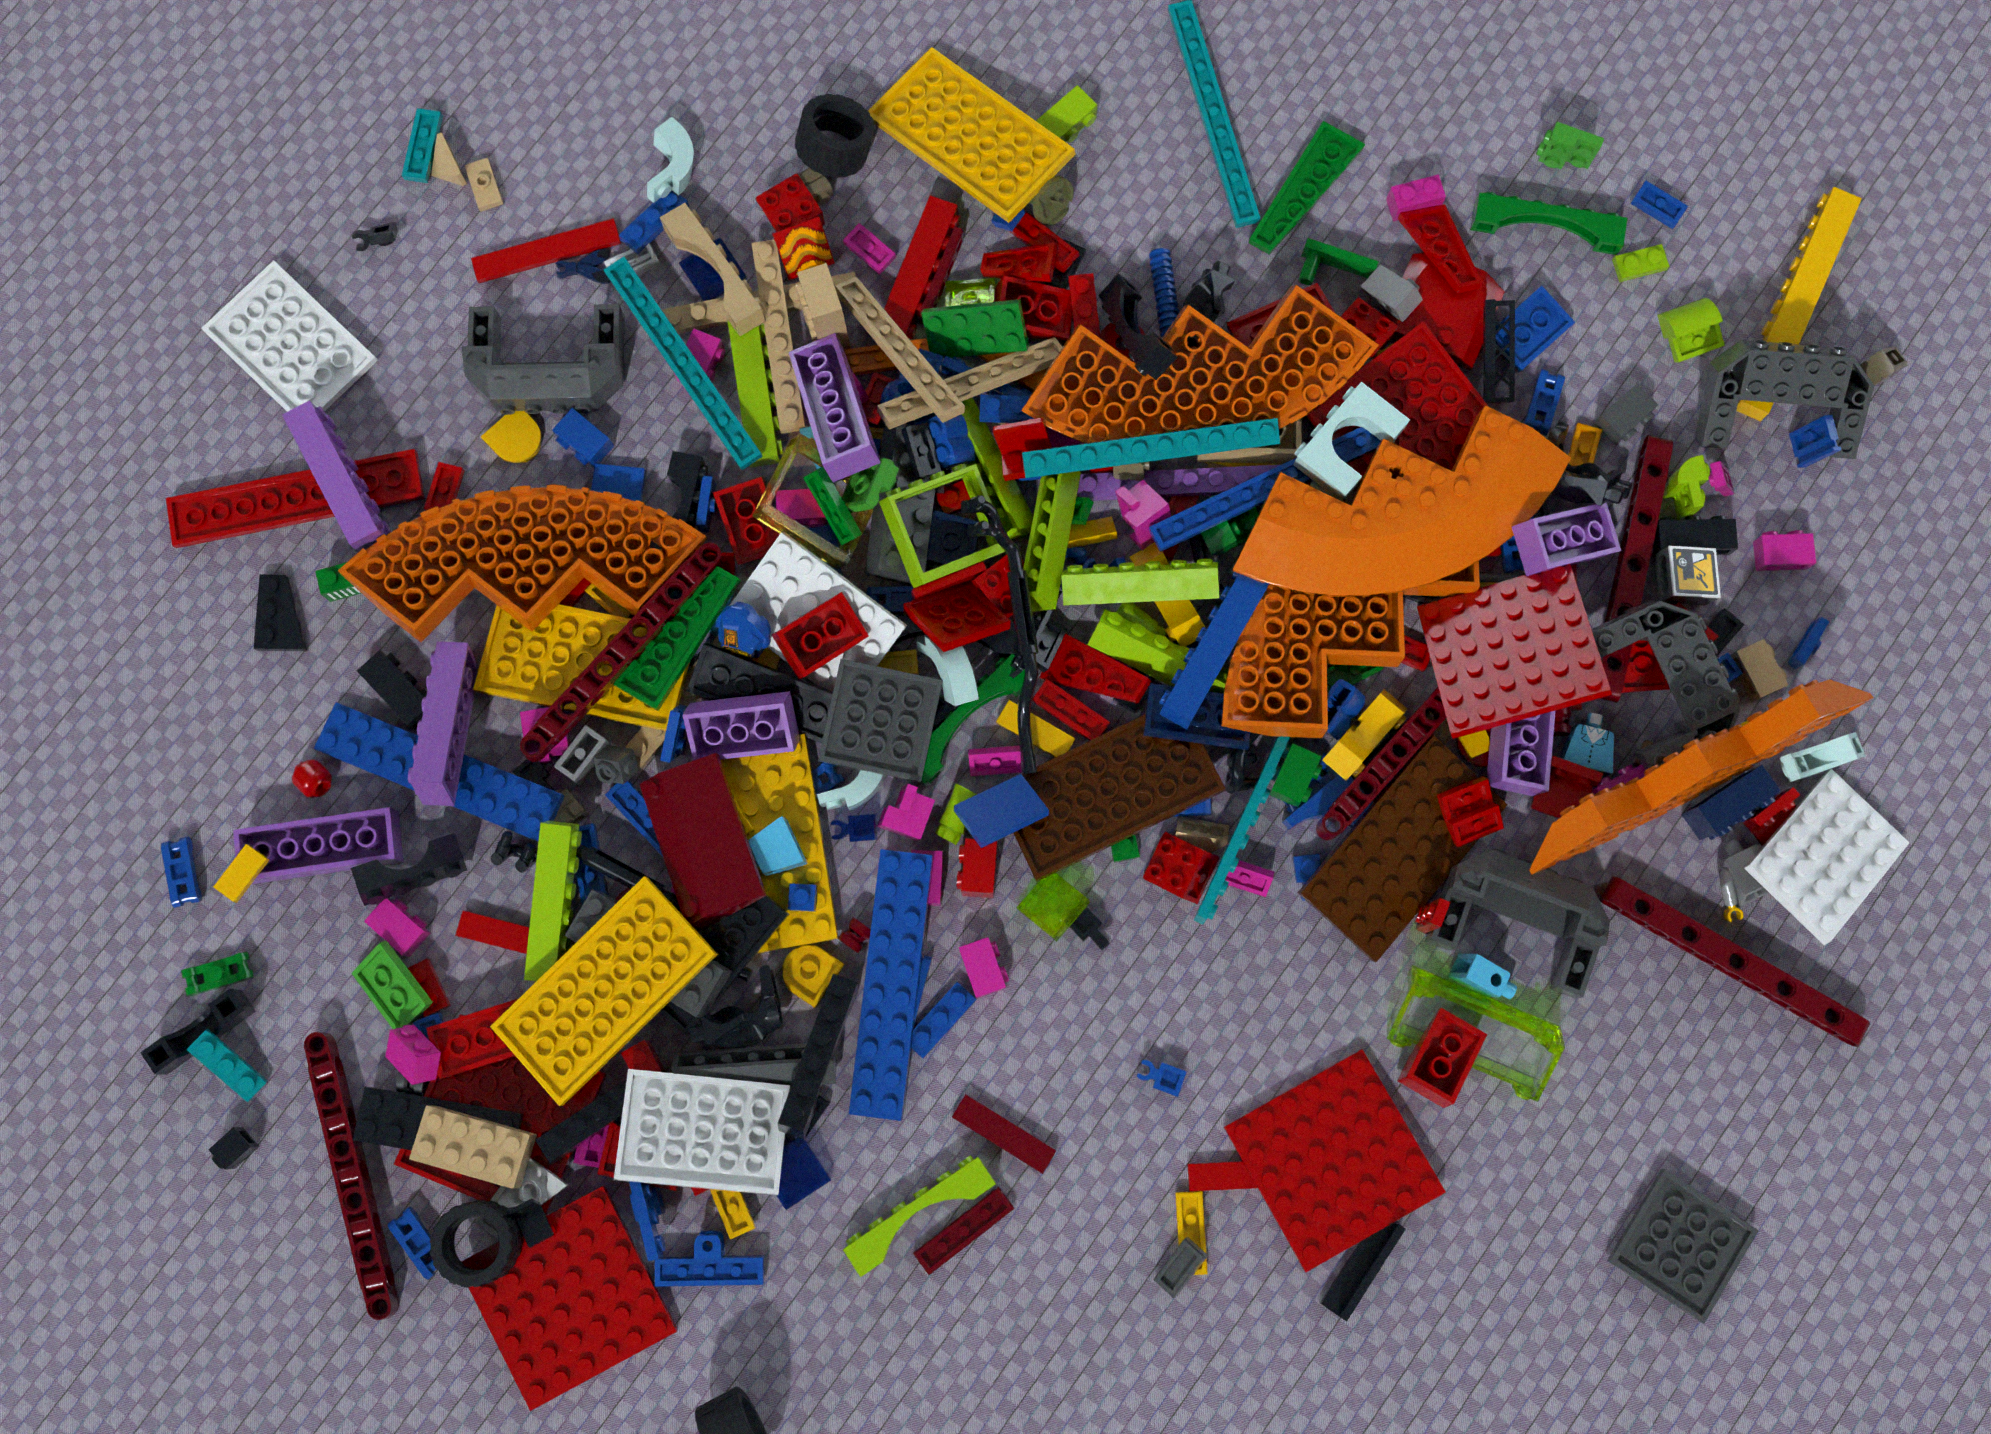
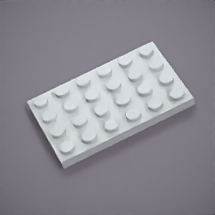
M274 260L201 328L287 412L309 400L316 407L321 406L325 412L378 361L370 351Z
M784 531L780 533L729 605L731 606L736 602L750 604L759 616H764L771 627V634L842 592L869 637L806 676L816 685L831 691L834 690L840 659L878 666L907 627L904 622ZM770 634L771 642L767 648L788 663Z
M1830 769L1824 773L1744 869L1823 945H1826L1832 941L1908 846L1909 842L1835 771Z
M628 1069L614 1180L778 1195L785 1133L778 1130V1120L787 1099L790 1085Z

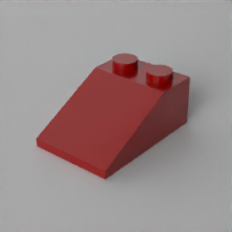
M1003 275L996 284L994 302L1021 300L1027 338L1051 339L1055 337L1057 340L1069 339L1072 319L1070 290Z
M763 475L714 491L713 494L737 564L741 565L764 557L780 535L781 529L777 522V516Z
M842 592L771 634L798 679L806 677L869 637Z
M1440 1007L1408 1057L1397 1081L1442 1108L1453 1105L1488 1034Z

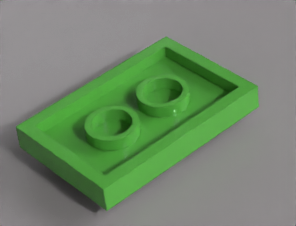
M387 940L379 943L351 973L392 1029L412 1025L433 1003Z

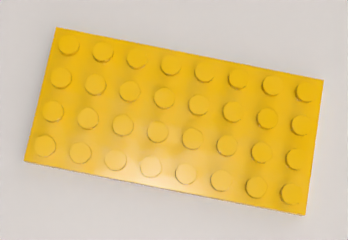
M933 47L868 110L876 126L1008 223L1038 194L1042 186L1076 155L1075 148Z
M558 604L531 632L496 605L473 690L478 693L550 707L631 619ZM643 627L637 628L634 631V635L636 637H643L647 634L648 630ZM689 664L659 711L613 685L586 715L666 731L670 710L679 705ZM604 665L600 667L598 673L606 676L611 673L612 667ZM570 703L565 705L563 709L575 712L577 706Z
M800 735V741L793 752L721 759L731 792L755 830L747 835V839L749 840L776 819L783 816L788 820L808 863L770 876L764 875L760 867H757L766 894L790 914L757 954L836 940L839 935L806 735ZM790 883L817 885L816 912L788 910Z
M644 876L490 1027L559 1106H563L718 954L651 880Z

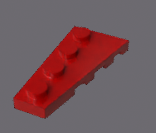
M1445 204L1401 212L1399 214V222L1456 293L1480 289L1482 285L1481 278Z
M1067 634L1063 637L1049 669L1044 673L1042 672L1039 676L1044 681L1048 679L1052 683L1134 703H1139L1152 682L1148 677Z

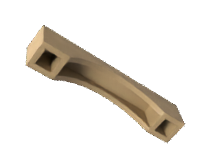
M686 203L661 216L660 220L663 229L677 249L688 251L701 257L719 273L724 282L723 308L727 320L737 334L742 336L764 323L763 311H765L763 303L759 297L754 298L752 296V289L745 279L741 281L735 264L733 262L728 263L726 260L727 255L720 244L715 245L713 242L714 237L707 226L705 228L702 227L700 224L702 221L696 210L691 211Z

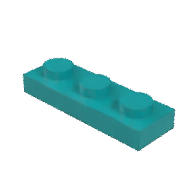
M417 108L401 175L404 180L428 183L433 164L437 134L440 133L443 115L440 111Z
M208 1028L186 1049L246 1102L268 1082L267 1079Z

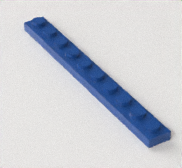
M1360 427L1332 440V445L1338 457L1348 464L1375 451L1381 440L1365 428ZM1294 458L1150 526L1148 530L1161 552L1265 503L1280 472L1302 483L1312 481V479L1293 465L1296 460Z

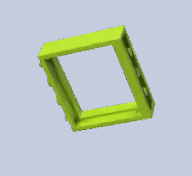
M965 463L952 467V473L945 475L944 471L929 476L931 481L923 483L922 479L907 484L909 489L902 492L900 487L886 492L887 497L879 501L913 588L1005 552L995 537L985 536L989 545L988 548L923 573L896 505L898 502L961 478L964 481L970 499L982 495L985 501L991 503L976 464L966 467ZM980 512L976 513L979 522H988L985 514Z

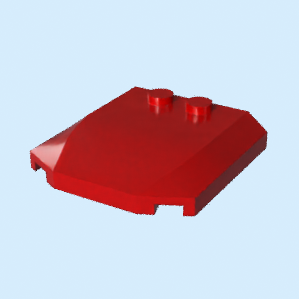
M1425 253L1412 254L1402 278L1406 281L1411 279L1419 286L1418 292L1423 300L1403 322L1388 312L1385 317L1399 326L1392 336V339L1397 341L1421 322H1424L1457 366L1471 371L1483 344V302L1491 299L1501 301L1505 291L1486 271L1475 267L1482 281L1480 289L1456 293Z

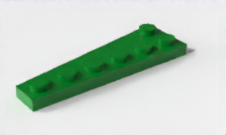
M1323 121L1253 232L1248 243L1270 255L1362 152L1365 143Z
M717 566L697 588L693 596L681 606L679 613L671 622L668 621L662 628L663 631L654 641H650L645 647L646 650L637 660L634 659L613 685L659 711L741 580Z

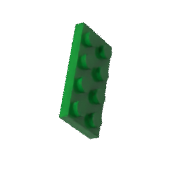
M1020 299L927 308L921 312L929 351L942 355L943 358L945 356L953 358L1027 351L1029 348Z

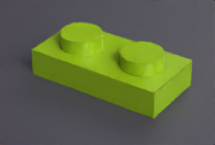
M1662 244L1616 255L1612 259L1619 282L1666 271L1670 267Z

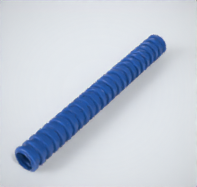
M1158 248L1149 253V258L1151 259L1150 266L1152 267L1151 273L1153 274L1152 280L1154 281L1153 287L1155 288L1154 294L1156 295V309L1159 310L1157 311V316L1159 317L1158 324H1160L1159 331L1162 332L1160 334L1161 338L1179 314V309L1176 308L1178 307V302L1176 301L1177 294L1175 293L1176 287L1174 286L1175 280L1173 279L1174 273L1172 272V258L1169 257L1171 256V251L1166 248Z

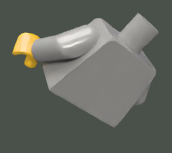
M1736 839L1724 847L1730 856L1725 860L1723 869L1720 872L1722 898L1724 905L1728 906L1724 910L1723 917L1727 922L1732 923L1731 913L1733 911L1736 912L1738 920L1743 918V912L1736 908V904L1743 906L1769 893L1744 869L1762 848L1759 844L1744 849Z

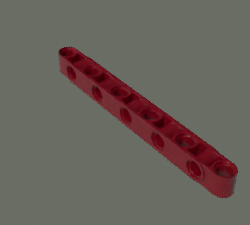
M1646 435L1643 441L1622 536L1621 551H1619L1604 623L1618 617L1617 611L1623 612L1641 605L1668 476L1673 440ZM1648 468L1653 469L1656 472V476L1650 475ZM1638 515L1643 516L1647 524H1642L1638 520ZM1627 563L1634 564L1637 572L1630 571ZM1632 644L1601 658L1612 695L1599 699L1614 703L1619 701L1624 686ZM1607 659H1611L1616 663V670L1608 666Z
M708 542L700 546L538 719L534 727L520 742V749L529 761H541L566 737L613 686L614 682L634 659L636 660L646 650L645 647L650 641H654L663 631L662 628L668 621L671 622L679 613L681 606L693 596V593L717 566H721V550L716 544ZM707 553H714L717 556L711 562L703 559ZM672 590L682 592V596L678 599H672L668 595ZM643 627L648 630L647 634L643 637H636L634 635V631L637 628ZM609 665L612 667L610 674L603 676L598 673L600 667ZM571 703L577 706L574 713H563L565 705ZM533 742L539 743L540 749L534 754L527 752L529 744Z
M1438 687L1332 803L1329 810L1316 824V832L1320 838L1329 841L1341 834L1446 719ZM1425 711H1430L1434 715V720L1428 719ZM1392 748H1399L1402 753V757H1397L1393 753ZM1359 784L1366 785L1369 789V794L1362 793L1359 789ZM1326 821L1334 823L1336 827L1335 832H1331L1326 828Z
M1612 876L1599 899L1604 905L1848 1045L1859 1047L1871 1024L1867 1019L1623 879ZM1637 900L1644 905V912L1642 914L1635 909ZM1684 927L1691 932L1689 941L1682 936ZM1731 955L1736 956L1738 959L1736 968L1730 964L1729 959ZM1779 982H1782L1785 986V993L1783 995L1777 990ZM1827 1009H1829L1833 1015L1831 1022L1827 1021V1019L1825 1018V1012Z
M313 1032L305 1038L304 1050L355 1269L369 1316L375 1320H383L393 1316L398 1311L399 1300L362 1142L353 1140L357 1121L346 1075L335 1038L329 1033ZM319 1038L324 1040V1047L321 1051H318L316 1048V1042ZM331 1089H334L337 1093L336 1100L333 1103L328 1099ZM343 1141H347L349 1144V1151L346 1155L341 1152L340 1148ZM356 1193H359L362 1197V1203L359 1207H356L353 1203V1197ZM368 1246H371L375 1251V1256L372 1260L366 1256ZM381 1299L385 1300L388 1304L386 1313H382L379 1310L378 1304Z

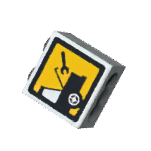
M1668 546L1655 554L1659 601L1668 604L1680 602L1684 605L1706 606L1721 598L1716 548Z

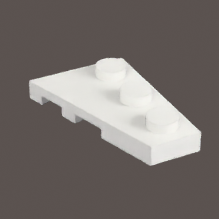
M530 1157L521 1188L511 1189L500 1186L490 1201L498 1202V1204L507 1207L508 1210L531 1198L539 1201L542 1206L569 1184ZM478 1217L475 1223L494 1237L499 1238L493 1224L483 1217Z

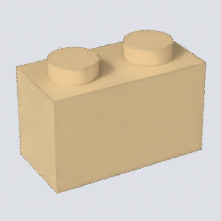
M1765 639L1731 654V657L1743 672L1738 677L1751 702L1788 686L1787 675L1778 666L1774 658V650L1766 643Z

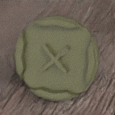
M1058 175L1048 180L1042 186L1038 194L1030 201L1033 204V214L1036 220L1043 224L1054 225L1064 218L1069 210L1067 207L1069 201L1072 202L1074 197L1073 186L1069 180Z

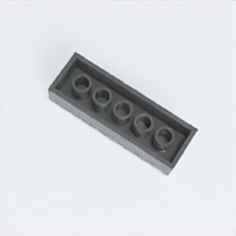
M906 423L890 430L887 426L883 428L880 459L888 458L899 468L896 475V483L891 490L900 487L901 492L909 489L907 484L920 479L923 480V483L931 481L929 476L918 479L914 477L901 429L913 425ZM935 489L896 503L923 573H925ZM886 492L879 493V501L887 497ZM878 501L872 513L865 574L912 585Z
M592 889L565 936L577 942L618 901L602 891ZM712 960L671 1002L695 1017L706 1016L732 971Z

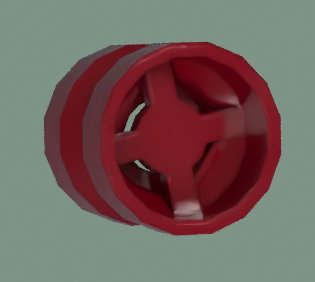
M1570 707L1555 711L1553 736H1568L1572 734V726L1568 723L1569 718L1572 717V709Z
M853 917L848 923L849 928L842 932L837 939L859 954L863 948L864 941L870 939L871 930ZM853 932L859 934L860 937H857L855 934H853Z

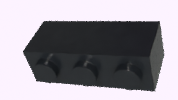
M1723 515L1713 516L1710 519L1690 516L1686 517L1685 520H1675V517L1672 516L1662 517L1658 520L1653 557L1668 546L1716 548V555H1730L1738 549L1736 519H1726V516Z
M379 650L357 672L405 724L415 730L418 721L422 720V699L427 696V690L423 689L420 691L415 685L418 680L408 670L404 673L398 667L401 662L391 652L387 655Z

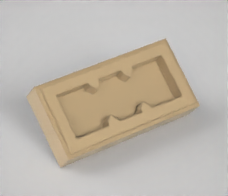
M488 157L464 165L480 212L503 205L504 203Z

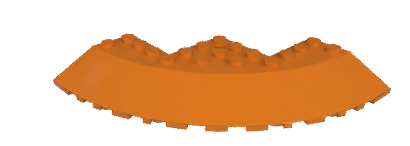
M1297 285L1291 286L1249 347L1242 344L1190 305H1185L1162 337L1163 340L1171 345L1178 358L1157 380L1149 374L1146 377L1143 376L1135 368L1136 364L1082 325H1078L1049 366L1021 411L1034 419L1043 418L1045 426L1083 443L1278 418V427L1281 429L1306 416L1315 407L1325 402L1352 375L1359 371L1379 345ZM1195 335L1197 346L1189 347L1187 338Z
M1485 405L1476 416L1452 470L1446 469L1383 439L1376 448L1350 505L1280 472L1232 571L1261 583L1277 585L1282 589H1292L1306 594H1324L1329 597H1367L1374 594L1398 593L1417 586L1429 585L1444 577L1461 572L1473 563L1491 554L1513 537L1512 526L1530 520L1537 513L1557 486L1571 457L1532 427Z
M547 485V487L541 488L516 486L510 487L511 490L494 492V490L480 492L474 494L475 497L464 500L454 499L452 500L453 503L441 508L436 506L421 512V516L410 522L405 521L399 524V528L387 535H381L376 539L377 542L366 550L364 548L360 550L338 572L379 610L419 642H422L474 588L532 632L583 578L587 579L635 616L675 571L703 545L707 537L681 519L677 520L669 516L667 512L659 508L654 509L647 506L644 502L623 498L621 494L603 491V493L591 491L587 487L572 489L563 485ZM651 541L662 547V549L650 548Z
M1479 561L1461 572L1444 577L1429 585L1417 586L1398 593L1374 594L1367 597H1329L1324 594H1306L1301 591L1279 588L1277 585L1269 584L1242 631L1232 655L1223 695L1221 726L1267 736L1322 738L1328 730L1327 664L1398 667L1405 658L1403 595L1451 597L1461 593L1476 592L1480 587Z
M1816 679L1806 685L1801 684L1788 691L1790 696L1785 700L1781 697L1767 705L1769 710L1766 712L1758 711L1746 718L1748 723L1744 726L1738 724L1729 730L1724 729L1714 735L1709 734L1700 740L1697 738L1683 746L1684 750L1680 753L1674 752L1663 759L1664 763L1660 766L1657 764L1643 772L1645 777L1641 779L1636 777L1625 784L1624 782L1619 783L1611 789L1605 788L1595 795L1594 793L1588 794L1579 800L1581 805L1575 808L1573 805L1561 811V818L1552 823L1529 869L1531 875L1548 869L1559 861L1569 860L1581 852L1585 853L1600 844L1609 842L1619 836L1618 833L1621 834L1627 830L1632 831L1648 821L1650 822L1666 814L1667 811L1699 797V793H1705L1733 779L1732 776L1735 777L1754 767L1752 764H1757L1766 758L1770 759L1786 750V746H1792L1807 738V733L1811 734L1828 726L1832 720L1845 716L1874 697L1871 693L1830 679L1820 683Z

